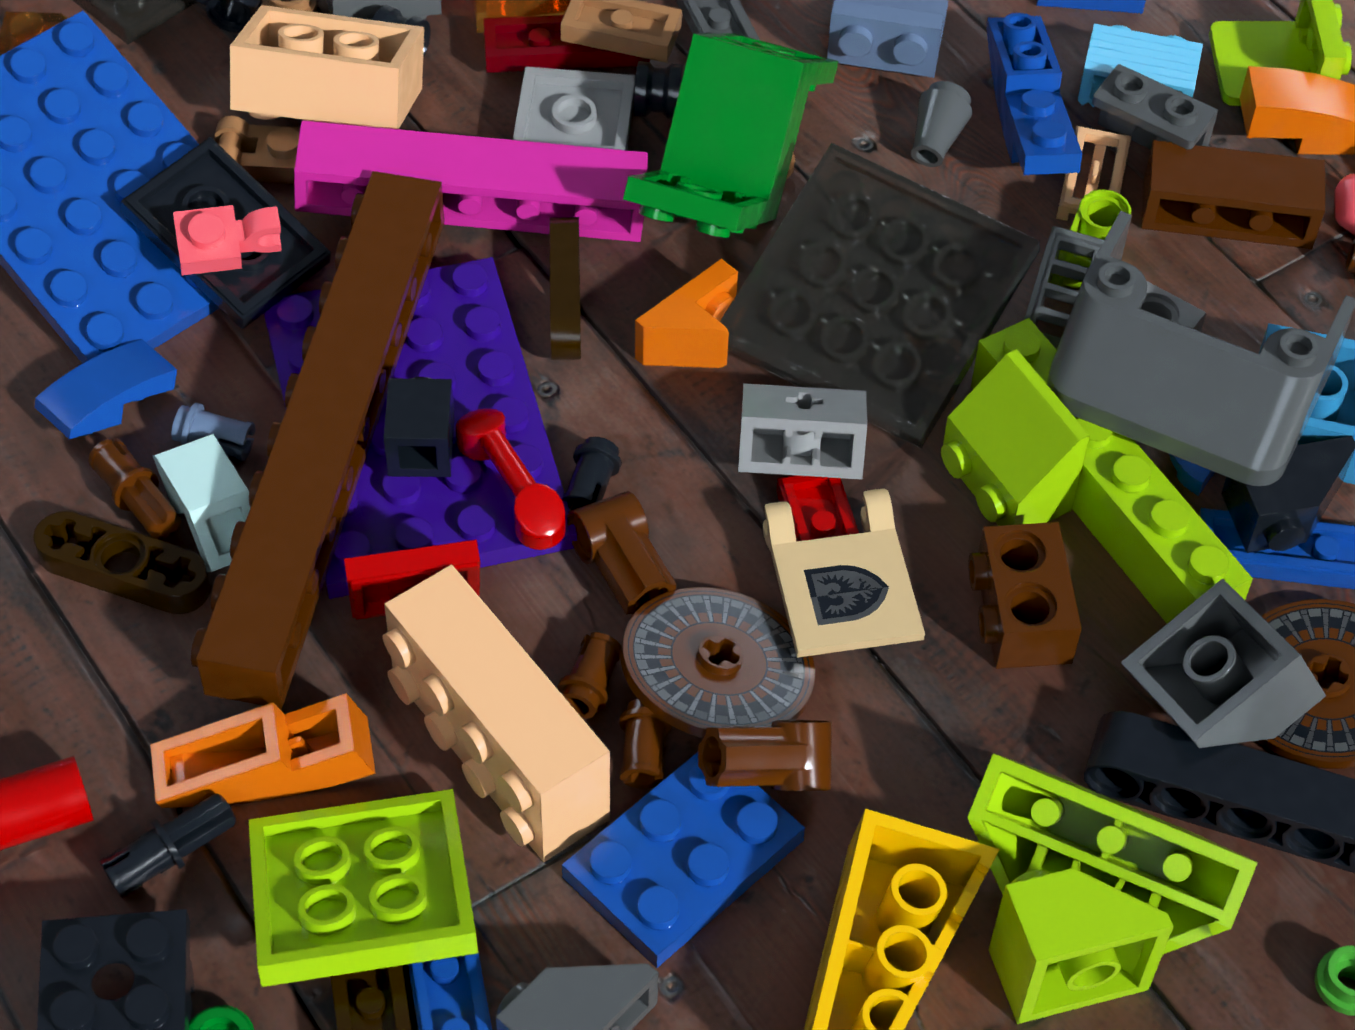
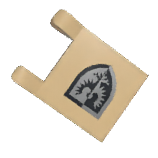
M874 489L864 491L863 501L865 506L861 508L860 518L865 533L797 542L790 504L788 502L765 504L766 520L763 522V535L772 555L797 658L924 640L925 631L896 533L892 503L888 490Z

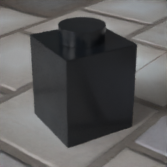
M415 377L412 379L389 378L384 428L388 476L451 477L455 420L452 379H431L427 377Z

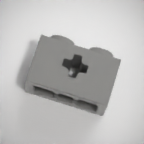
M743 383L738 472L862 480L867 434L866 391Z

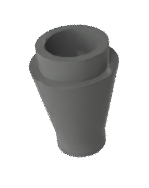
M938 81L931 84L929 89L920 95L915 139L911 149L912 158L919 164L928 167L940 166L946 153L972 117L971 97L963 87L948 81Z

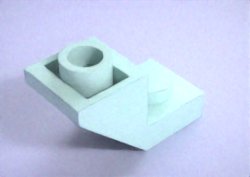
M214 434L153 455L169 501L177 514H185L199 554L205 562L207 572H213L229 566L232 561L230 543L234 527L238 521L246 522L251 507L249 505L248 488Z

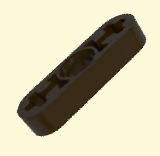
M550 217L551 360H581L579 217Z
M60 511L50 514L42 519L35 528L33 539L41 565L52 574L172 614H186L195 611L209 597L210 582L205 562L200 555L191 550L72 511ZM70 537L76 538L77 545L67 543ZM58 543L63 545L61 546L60 550L54 548L53 544ZM121 552H130L139 557L138 563L132 569L125 572L116 573L105 568L107 560ZM86 553L90 554L89 560H87ZM154 564H157L158 572L153 570ZM183 575L190 576L191 583L180 581L175 588L168 586L167 580L178 582L182 579Z

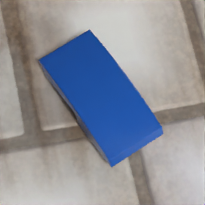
M140 339L104 352L71 370L35 398L34 408L68 439L87 436L93 432L120 425L122 423L124 404L174 390L177 369L144 340Z

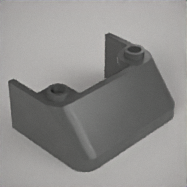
M1120 211L1084 276L1052 361L1047 385L1075 417L1247 485L1266 486L1278 481L1286 470L1335 365L1355 309V298L1348 295L1345 296L1326 338L1302 329H1281L1268 337L1260 354L1140 309L1147 293V281L1139 269L1127 262L1121 261L1132 215Z

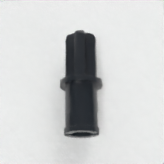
M213 794L164 825H161L157 819L151 822L153 829L144 833L122 849L120 848L109 856L100 859L99 863L119 896L123 899L129 893L141 887L142 884L158 874H162L174 865L178 869L185 866L183 857L232 828L237 822L236 817L225 798L220 794Z

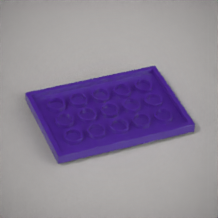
M493 257L428 270L393 378L403 379L415 377L452 379L455 420L451 477L388 476L384 445L386 396L325 579L329 599L349 595L344 564L345 558L477 539L480 568L574 549L572 541H577V533L574 524L567 525V514L570 511L567 501H563L566 514V533L561 542L552 548L544 550L526 547L518 540L515 533L514 505L516 497L490 459L484 461L470 459L464 456L457 446L456 423L462 416L478 409H497L503 412L505 416L507 440L536 483L549 486L557 492L561 499L563 498L564 490ZM321 289L287 295L264 313L284 406L288 379L291 373H300L303 365L302 345L305 332L309 326L316 327L320 318L319 298Z

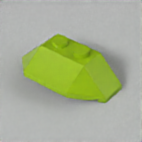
M995 753L991 757L967 817L979 843L1000 849L990 868L1002 895L1005 885L1010 884L1024 873L1043 869L1051 874L1075 868L1168 913L1173 929L1163 954L1231 929L1258 862L1194 832L1063 778Z

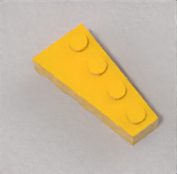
M865 809L848 846L804 1030H904L1000 849Z

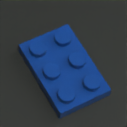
M697 752L562 864V878L644 957L658 968L804 841L805 827L759 786L715 787L706 785L704 774L698 767Z

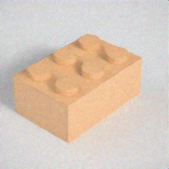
M261 5L230 45V110L249 112L250 116L262 120L288 117L303 119L304 121L399 129L422 90L424 27Z

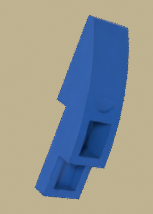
M1012 13L1006 17L987 18L986 28L994 91L1011 163L1019 162L1023 175L1080 173L1082 151L1060 94L1062 71L1041 16Z

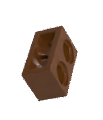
M1059 522L983 527L978 552L969 554L968 571L972 591L981 590L984 605L979 607L978 612L979 634L982 644L992 645L996 669L1072 664L1082 627ZM1019 620L1029 621L1033 624L1023 623Z

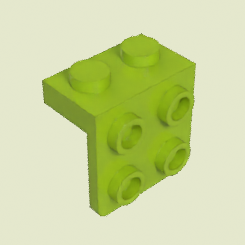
M1301 0L1295 21L1214 22L1210 28L1209 40L1223 102L1231 106H1241L1240 95L1248 66L1298 70L1338 80L1341 79L1342 75H1347L1351 67L1352 51L1350 43L1342 39L1340 31L1342 9L1340 4L1334 3L1333 0Z

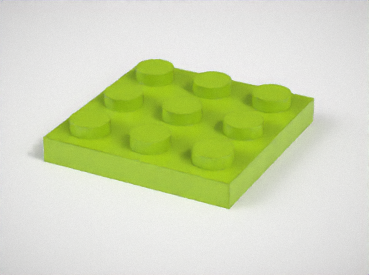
M453 789L248 819L257 967L261 987L478 953Z

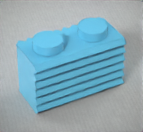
M1094 23L1078 101L1081 105L1089 103L1092 107H1095L1092 104L1095 91L1118 64L1193 97L1203 44L1186 41L1182 37L1175 35L1164 37L1132 31L1122 25L1106 26Z

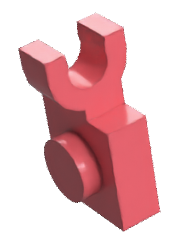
M233 205L173 212L182 276L242 269L241 253H272L282 251L279 234L281 233L277 206L254 210L248 213L243 220H235Z

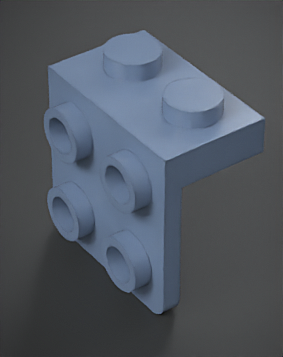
M834 0L831 11L827 58L839 61V64L934 78L948 0Z

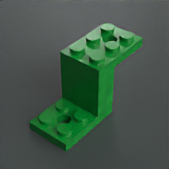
M693 33L661 169L628 176L623 200L641 204L639 214L652 219L673 222L676 216L697 220L695 230L722 238H729L730 232L743 233L746 228L757 229V225L775 220L808 92H815L817 84L833 83L839 61L735 33Z

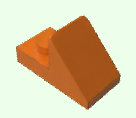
M721 258L635 320V359L642 365L703 368H721L726 366L729 332L723 324L731 318L736 310L738 271Z

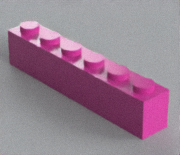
M302 120L294 169L295 211L351 216L356 194L365 193L372 171L442 182L444 225L550 234V217H579V237L640 242L644 216L639 214L641 204L623 200L628 176L647 173L648 152Z

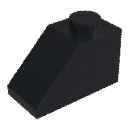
M1352 436L1297 445L1282 477L1270 485L1251 486L1226 477L1221 494L1246 553L1267 549L1284 551L1307 542L1343 483L1355 451V441Z

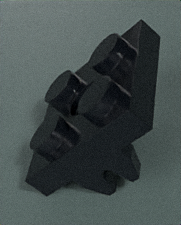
M187 909L42 921L37 1030H189V1022L194 1017L191 993L195 992V984L190 960V920ZM113 963L128 966L134 973V983L126 995L115 1000H105L93 992V977L102 967Z

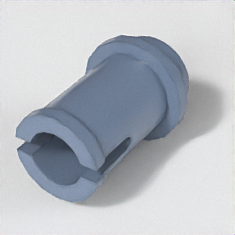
M196 402L191 407L180 406L174 418L171 437L173 441L181 442V445L214 434L226 455L235 457L240 461H245L254 439L247 438V436L255 434V424L207 412L204 410L203 404Z

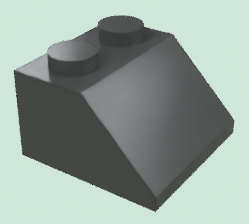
M1223 578L1121 661V664L1198 748L1274 739L1326 697V694L1302 656Z

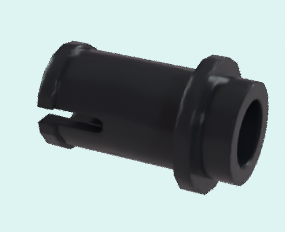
M594 436L587 438L584 443L576 447L573 454L576 467L568 489L562 498L563 501H567L569 509L574 510L603 500L610 477L619 473L622 464L619 457V449L612 441Z

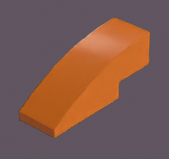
M1248 66L1240 95L1247 138L1295 139L1297 154L1355 155L1354 84L1316 73L1285 68Z
M347 693L284 714L272 702L150 744L155 802L161 808L193 807L213 794L222 795L228 804L281 798L340 785L376 774L368 717Z

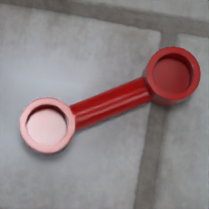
M485 408L471 411L462 416L456 423L458 449L464 456L473 460L484 461L490 459L516 497L514 518L515 533L518 540L526 547L536 550H544L556 546L561 542L566 533V514L563 501L555 490L547 485L536 483L506 438V424L503 412L497 409Z

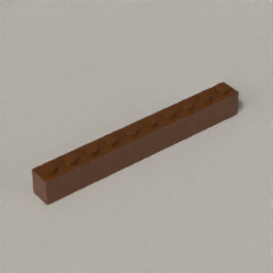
M372 171L365 193H357L354 198L351 211L352 229L349 237L342 236L340 238L335 255L336 273L333 281L326 280L321 289L319 298L320 318L316 327L309 326L305 332L302 345L303 365L300 373H291L285 391L286 412L282 422L274 421L270 428L267 442V455L269 459L265 470H257L251 481L249 490V505L251 508L246 522L238 521L234 527L230 543L231 564L227 574L220 573L215 579L211 594V610L213 613L207 628L200 627L197 630L193 640L191 664L199 670L204 695L258 705L274 702L278 708L282 709L387 396L388 380L393 378L445 222L442 182Z

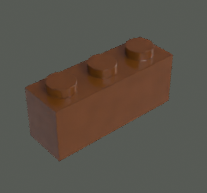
M1153 140L1143 183L1141 229L1313 249L1325 213V160L1195 145L1192 149L1188 150L1172 142Z

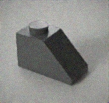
M648 963L545 968L529 985L526 982H520L506 994L497 1009V1030H632L658 1003L659 972Z

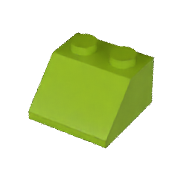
M1015 349L1007 353L948 416L943 446L941 447V456L948 472L956 479L961 478L974 494L981 513L988 521L996 522L998 526L1047 523L1072 510L1090 435L1022 354Z
M1075 868L1051 874L1047 870L1040 869L1024 873L1010 884L1005 885L988 950L1016 1023L1020 1024L1148 991L1172 932L1173 924L1168 913Z

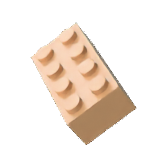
M452 564L384 604L388 632L383 634V641L392 660V669L387 674L394 691L406 705L415 702L425 715L424 722L434 742L443 751L450 748L453 749L463 762L462 770L471 788L481 798L490 795L502 810L500 816L504 827L519 846L523 847L529 844L544 863L610 820V751Z

